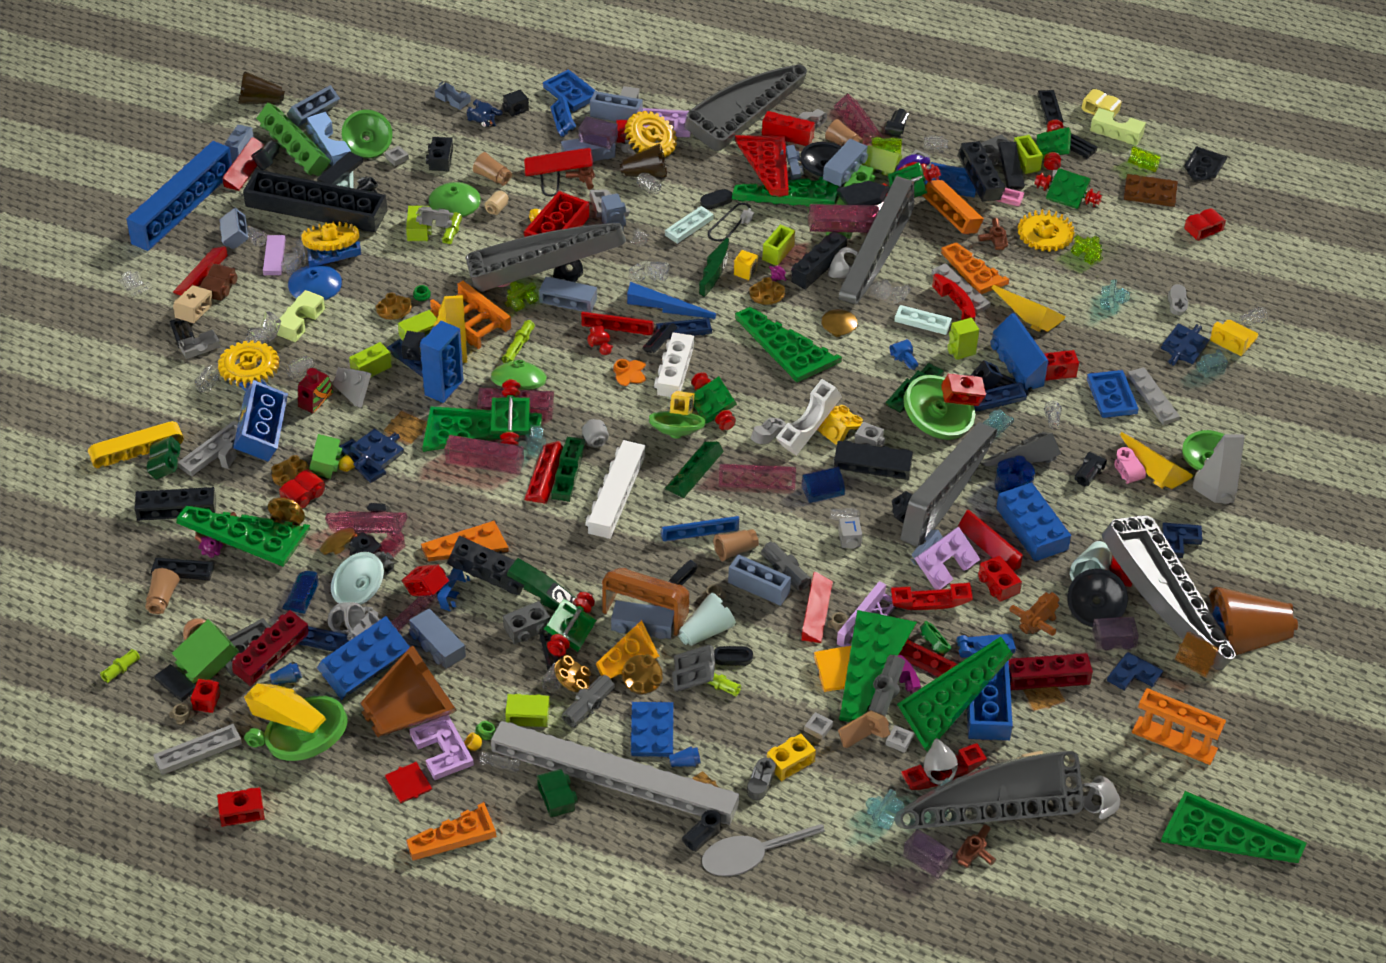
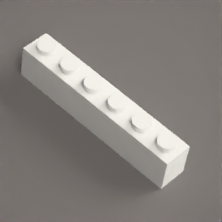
M623 440L621 446L617 447L615 460H612L610 463V472L604 477V486L599 488L598 499L592 505V513L586 518L588 534L611 539L644 461L645 445Z

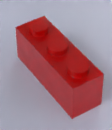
M767 111L762 120V136H785L786 142L803 146L811 144L814 138L815 122Z

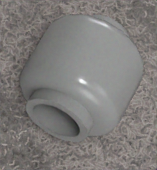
M588 420L582 427L584 439L587 445L591 447H601L609 438L607 428L601 420Z

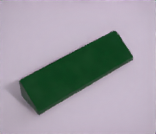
M717 441L704 442L664 489L685 498L724 452L720 443Z

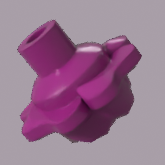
M769 266L772 281L776 282L781 279L786 281V272L781 266Z
M207 536V538H201L198 548L202 550V555L213 558L214 555H220V549L223 547V544Z

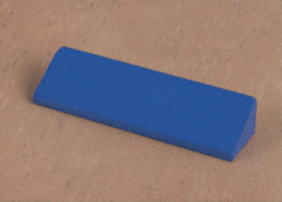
M739 516L665 526L661 528L660 533L662 540L665 542L738 531Z

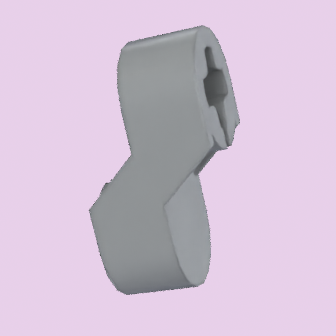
M816 109L813 112H803L797 118L815 122V127H820L825 123L827 113Z
M1180 284L1173 285L1168 293L1170 311L1174 315H1182L1188 308L1186 289Z
M768 418L761 426L754 427L751 440L758 444H769L778 436L786 423L779 418Z

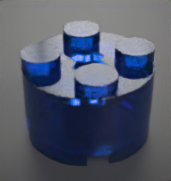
M1020 455L1000 461L995 477V489L998 494L1031 482L1034 483V467Z

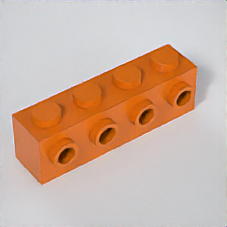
M932 180V183L927 182L926 188L928 193L922 196L962 234L978 233L984 218L943 180Z

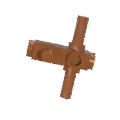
M1045 592L1029 610L1024 611L1012 605L1009 611L1021 618L1019 620L1021 623L1019 628L1025 634H1034L1043 630L1047 634L1054 636L1056 629L1046 624L1045 621L1047 619L1050 621L1056 620L1057 617L1054 612L1059 607L1058 602L1060 599L1053 592L1050 594Z

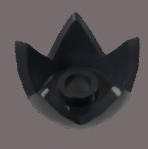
M576 260L555 267L553 278L565 279L566 281L576 283L579 277L583 275V265L580 260ZM568 264L572 265V270L567 268Z

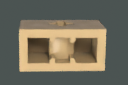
M192 285L183 295L175 300L173 304L175 318L195 323L212 306V291Z

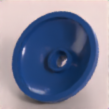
M309 265L295 271L288 281V289L296 299L307 290L324 297V301L334 297L342 286L340 274L335 269L326 265L310 268Z

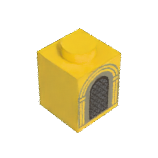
M741 250L734 260V275L750 280L757 271L758 255Z
M676 391L671 394L670 413L681 415L692 413L695 393Z

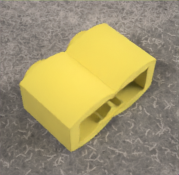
M1092 89L1083 99L1082 109L1095 115L1098 108L1114 112L1115 117L1120 111L1122 102L1114 96H1107L1100 90Z

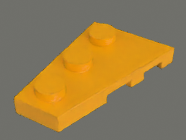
M641 620L596 663L601 676L606 675L612 679L621 675L624 664L628 659L636 655L649 654L654 659L659 657L643 621Z

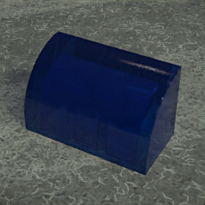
M839 467L802 475L801 487L809 503L845 495L844 481Z
M304 571L297 575L282 609L306 613L319 585L317 572Z

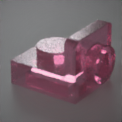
M389 527L386 529L387 537L380 543L381 552L383 551L385 554L388 552L395 557L405 548L404 535L399 530Z

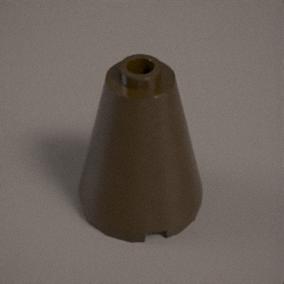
M244 71L238 104H279L280 100H284L285 91H282L281 86Z
M660 143L623 159L620 164L621 174H625L626 177H667V167H665L666 161L662 145Z

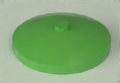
M924 375L916 378L910 383L904 394V407L912 422L923 432L939 439L952 440L964 436L974 423V406L944 402L941 387L945 379L944 377Z
M328 696L303 698L325 716L326 720L314 733L270 721L264 735L265 743L270 753L282 760L298 761L314 757L329 749L340 739L347 727V714L342 704Z

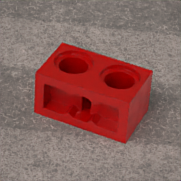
M1000 555L980 563L978 578L981 583L987 585L993 597L996 596L1001 602L1020 594L1022 581Z
M438 564L417 566L401 581L411 596L434 595L449 579L446 576L445 570Z

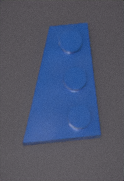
M360 241L347 248L343 247V249H336L335 251H315L307 248L309 268L361 255Z

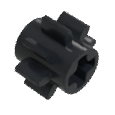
M366 176L357 181L359 183L357 189L377 193L376 188L378 184L374 178Z

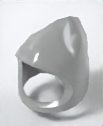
M842 248L833 258L828 276L845 279L852 266L844 260V254L850 252L857 256L858 252L852 248Z
M355 602L339 603L330 610L327 619L328 625L334 632L348 634L357 623L363 626L360 620L365 616V612L372 611L373 608L364 607ZM345 620L347 630H340V625Z
M935 739L925 756L924 771L932 783L944 785L954 778L958 763L951 749L943 744L941 740ZM952 769V775L943 781L935 780L931 775V771Z
M1099 775L1091 783L1082 784V789L1084 786H1090L1087 796L1083 795V807L1093 814L1100 813L1099 819H1105L1119 809L1120 797L1114 784L1109 779ZM1097 794L1102 797V805L1094 806L1091 801L1093 795Z

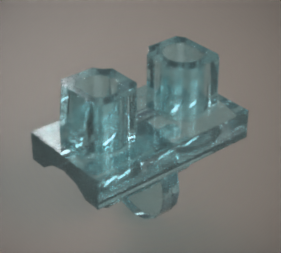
M1116 279L1111 280L1110 286H1102L1101 289L1103 297L1100 298L1101 309H1111L1112 314H1118L1119 303L1123 304L1130 299V293L1124 288L1118 290L1116 288Z
M999 409L998 411H992L989 418L983 423L997 429L996 436H998L1014 422V418L1007 416Z
M530 425L529 435H525L526 450L531 456L540 455L543 450L542 445H546V438L542 436L543 427L540 425Z
M890 789L884 799L880 796L867 799V813L872 815L873 819L871 828L876 830L880 826L890 830L895 817L887 813L890 811L896 814L904 807V802L895 798L896 791Z

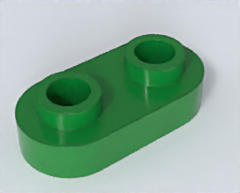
M925 621L919 627L921 636L930 641L933 651L939 655L941 653L946 655L950 651V644L935 626Z

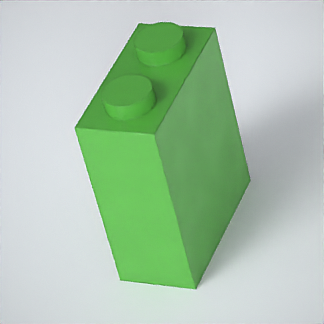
M209 619L172 652L177 659L175 661L177 666L182 670L186 669L188 672L186 676L193 683L198 681V679L210 680L239 653L238 649Z

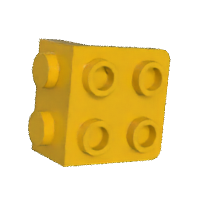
M1226 320L1224 324L1217 321L1213 325L1210 341L1242 356L1257 340L1258 333L1232 320Z
M844 405L835 406L818 427L817 431L837 445L838 441H844L849 430L859 429L863 419L849 412L850 409Z

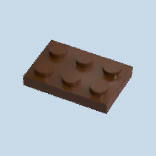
M1127 174L1123 200L1175 207L1178 181Z

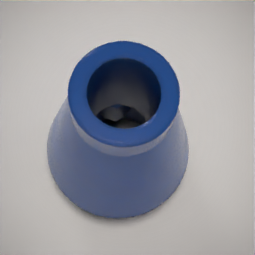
M289 663L270 674L273 685L298 682L299 679H302V675L297 663Z
M690 746L669 755L671 767H696V764H701L698 747L692 748Z

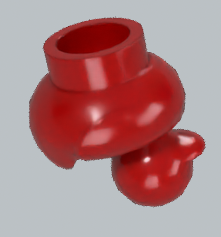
M596 326L590 328V334L587 337L588 344L591 347L601 345L599 352L603 355L610 354L613 346L608 344L610 335L604 331V327Z

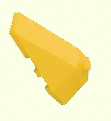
M995 285L992 286V289L1025 322L1031 324L1030 328L1040 332L1042 329L1048 332L1066 317L1041 304Z
M463 295L444 296L438 312L439 315L433 326H436L440 321H444L460 328L462 363H467Z
M1123 432L1120 433L1126 445L1134 452L1139 462L1144 466L1148 476L1155 480L1153 483L1163 489L1166 486L1173 489L1194 476Z
M257 683L244 696L252 715L309 733H314L326 720L325 716L290 688Z

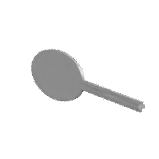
M819 824L763 843L750 836L725 838L714 843L705 851L702 857V865L706 871L718 876L743 874L755 868L763 860L766 850L825 832L824 826Z

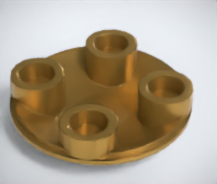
M765 277L762 281L749 288V294L754 302L770 305L783 299L785 287L778 282L772 281L770 277Z
M392 292L387 293L386 298L379 301L376 305L377 314L388 320L400 319L406 316L412 309L410 298L399 296Z
M834 309L823 315L821 324L833 336L840 337L857 328V319L849 311Z
M292 455L289 459L272 466V480L276 485L282 487L288 481L295 479L299 473L309 469V466L298 455Z
M274 498L268 503V510L271 514L270 519L274 522L281 523L282 520L293 522L292 525L300 526L305 519L303 509L292 500Z
M353 528L339 530L323 542L320 551L323 555L334 552L335 555L339 554L345 549L344 545L351 542L355 536L357 537V534Z
M649 654L631 657L622 669V679L625 686L636 694H646L655 691L663 679L659 663Z
M564 656L556 662L554 666L555 675L565 688L578 693L582 688L587 689L589 687L591 672L587 667L581 666L570 656Z

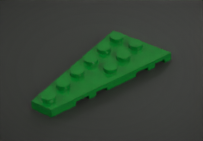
M820 177L817 181H811L810 179L788 180V196L779 197L770 195L764 185L758 186L756 183L740 184L734 186L732 200L835 208L838 195L836 189L839 186L824 180L823 177Z
M752 307L735 313V319L796 383L842 362L840 355H833L829 353V349L814 345L812 340L792 329L787 330L783 328L779 322L774 323L770 321L766 315Z
M430 406L422 449L423 452L492 441L500 439L501 434H491V410ZM530 413L529 434L541 431L542 413Z
M186 506L176 521L181 526L282 567L285 566L310 530V525L308 524L296 526L292 525L293 522L285 521V524L274 522L269 518L241 514V517L231 516L230 512L218 514L212 513L210 509Z
M857 610L839 716L840 721L852 722L866 713L876 690L873 685L875 678L882 674L889 655H899L917 622Z
M1002 637L997 638L897 704L926 752L930 750L933 741L940 739L1012 657L1013 653Z
M1187 791L1184 792L1161 838L1163 843L1299 863L1307 842Z

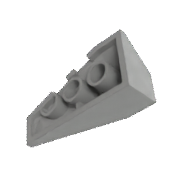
M1225 434L1214 448L1212 456L1205 460L1203 468L1195 474L1193 489L1214 503L1229 504L1235 501L1244 435Z

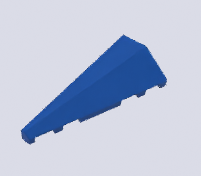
M630 282L627 292V304L663 308L662 313L716 319L717 313Z

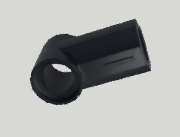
M899 108L894 112L891 120L887 121L885 135L901 138L908 119V113H906L905 109Z
M270 140L251 155L260 170H265L273 164L272 160L279 153L280 146L277 142Z
M1089 451L1074 480L1084 487L1089 486L1096 475L1101 474L1100 471L1104 470L1107 459Z
M715 810L705 811L702 814L701 820L682 837L686 847L696 852L711 837L717 836L721 830L720 814Z

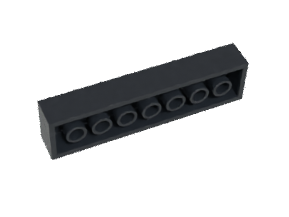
M257 169L243 190L245 207L324 223L327 222L329 224L334 222L335 225H339V222H341L342 226H345L347 222L348 227L352 224L353 227L356 226L360 230L375 233L388 211L385 194Z

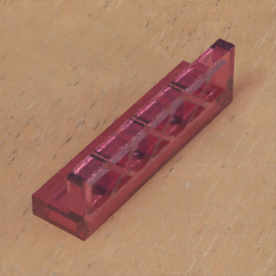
M847 93L833 106L849 129L858 134L859 137L863 139L864 133L870 134L863 141L864 145L867 146L874 139L879 143L885 140L858 101ZM847 102L846 110H841L840 108ZM850 113H854L853 120H848ZM857 123H861L859 130H855Z
M719 465V487L795 490L796 467ZM723 472H731L736 479L731 484L723 483ZM745 473H751L755 480L751 484H745L740 477ZM764 474H770L775 480L770 485H764L759 478ZM782 475H792L791 486H783L778 479ZM737 480H739L742 484H734V483H735ZM758 481L761 485H755L754 483Z
M339 511L338 513H327L325 520L331 531L334 532L345 528H353L355 533L399 534L408 516L406 513Z

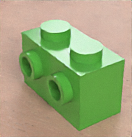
M318 434L309 468L314 474L331 479L332 472H337L339 461L336 458L340 459L342 448L339 447L340 439Z

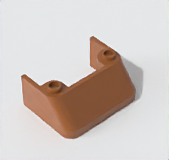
M626 568L614 569L606 573L602 580V607L604 614H607L617 593L674 610V636H678L679 629L683 626L689 614V592L684 586L637 573Z

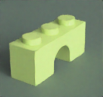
M1098 108L1092 118L1090 131L1128 144L1138 145L1144 135L1146 122L1130 118L1126 123H1118L1113 120L1114 112Z
M305 290L287 308L286 312L277 319L275 323L277 335L296 342L305 332L304 319L302 318L316 320L325 310L324 297Z

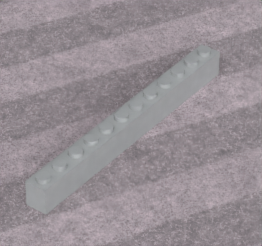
M501 721L491 739L492 752L553 771L562 769L564 774L701 817L705 811L715 810L720 814L721 823L727 825L731 824L739 806V794L731 790L695 781L689 777H682L670 771L656 769L650 765H643L631 759L617 757L611 753H604L592 747L578 745L572 741H565L553 735L539 733L533 729H526L514 723Z

